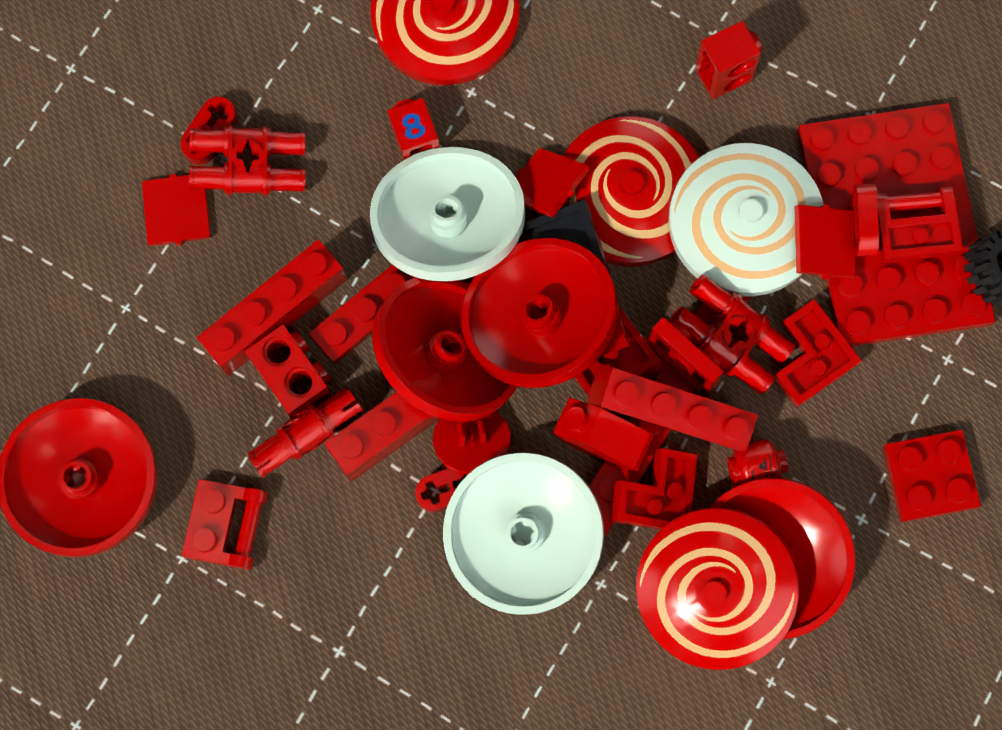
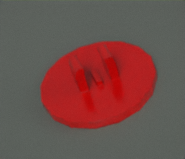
M497 411L487 417L474 421L460 422L440 418L434 428L433 447L437 458L448 469L459 474L468 475L483 463L496 457L507 455L510 450L511 433L506 420Z

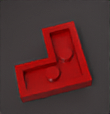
M813 299L786 318L781 324L803 355L776 373L774 379L795 407L798 408L858 366L862 360L816 300Z
M665 448L656 449L651 486L623 480L615 482L611 522L661 530L676 517L692 511L697 454Z

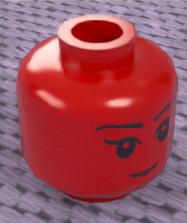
M767 439L749 442L747 452L745 453L733 449L732 456L727 457V467L733 487L757 478H782V473L788 472V463L784 450H776L774 444Z

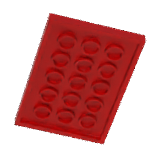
M949 103L799 125L797 133L804 169L816 183L823 204H828L829 208L852 211L854 184H875L877 194L886 193L887 196L936 192L939 187L952 186L954 190L963 251L960 255L882 262L879 244L877 256H855V278L831 277L826 279L834 325L852 347L992 326L995 323L991 302L986 303L982 300L984 293L977 296L973 292L977 287L976 284L972 283L969 285L967 278L971 277V272H964V265L970 263L964 259L965 253L970 252L968 247L975 243L978 238ZM939 207L890 212L891 219L942 214Z

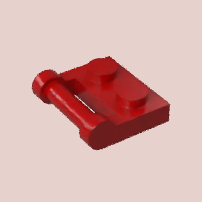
M952 186L939 187L936 192L887 196L886 193L877 194L879 244L882 262L960 255L962 253L963 246ZM939 207L942 213L941 215L891 219L890 215L892 211Z
M199 479L181 557L252 570L254 558L250 556L261 506L266 505L268 492ZM237 500L245 501L246 506L235 554L225 553Z

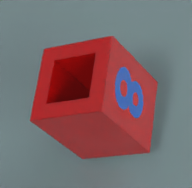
M412 98L404 99L397 102L392 109L387 110L390 125L403 160L423 151L440 148L438 136L423 98L418 100Z

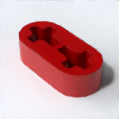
M213 97L208 99L183 134L180 147L190 163L205 165L210 163L217 153L195 152L193 154L194 152H189V129L224 130V126H228V124H232V127L236 126L238 115L233 104L227 98ZM225 109L228 118L225 121L218 119L214 124L215 120L212 113L214 111L220 113Z
M854 184L852 211L854 213L855 256H877L879 249L877 188L875 184Z
M445 469L421 479L415 490L419 506L431 513L446 510L456 490L453 484L463 481L464 474ZM434 484L436 489L450 487V491L439 495L440 502L437 504H432L430 499L423 500L422 495L427 493L426 486Z

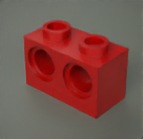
M743 21L701 40L695 70L712 100L753 80L761 55L762 45L757 34L753 30L748 31Z
M281 325L246 349L245 353L286 412L292 417L294 414L307 408L309 404L317 405L332 395L326 386L331 381V378L319 361L312 365L304 353L310 349L296 330L290 334L286 327ZM281 347L290 349V355L286 361L282 363L271 361V356L276 349ZM301 378L312 380V387L307 393L302 395L293 393V386L297 380Z

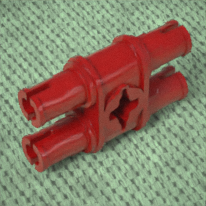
M232 124L224 126V130L189 129V152L224 153V157H227V163H224V167L189 166V189L223 190L227 196H231L232 193H259L265 197L270 195V191H305V169L271 168V165L267 164V158H270V154L304 155L305 132H274L265 125L262 128L232 127ZM245 149H248V154L252 161L249 172H246V167L242 160Z
M700 275L692 284L689 293L715 312L710 325H707L684 306L679 307L668 322L676 321L681 324L691 335L689 341L700 351L703 348L711 351L720 360L721 365L719 368L724 371L723 374L725 376L732 377L735 375L756 393L763 394L771 386L775 377L749 357L750 350L756 344L776 361L784 362L793 352L795 344L771 327L768 316L758 313L745 303L739 293H728L707 275Z
M344 386L342 390L317 407L315 404H309L307 408L294 414L282 425H278V428L275 430L277 434L252 451L247 452L249 459L257 467V471L262 478H265L267 474L292 457L294 460H300L303 458V455L319 447L328 438L331 439L332 435L335 434L333 430L363 411L349 389Z

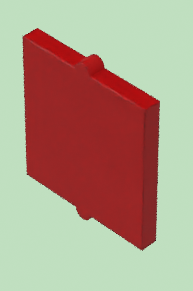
M539 148L526 166L518 170L519 175L516 177L523 192L525 207L553 218L568 197L575 194L574 189L590 169L586 164Z
M172 173L169 175V178L142 181L148 246L171 243L182 246L187 241L211 238L206 189H189V175L176 176Z
M828 204L821 205L820 207L794 206L796 273L818 275L823 280L831 277L855 278L853 211L829 208Z

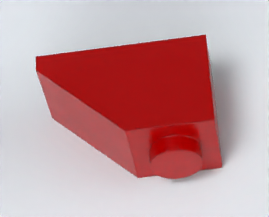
M570 397L553 431L557 437L574 450L638 472L654 437L651 433L603 408Z

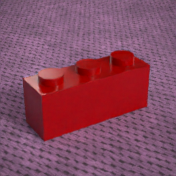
M396 392L326 441L324 445L350 482H352L433 425L440 418L421 411Z

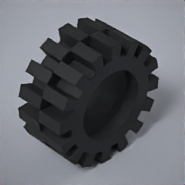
M999 230L971 244L968 247L970 252L965 253L964 257L965 260L970 262L964 265V272H971V277L967 278L968 284L975 283L977 286L973 292L977 296L984 293L982 300L986 303L992 301L993 305L996 306L1002 304V272L997 263V258L1002 262V230Z

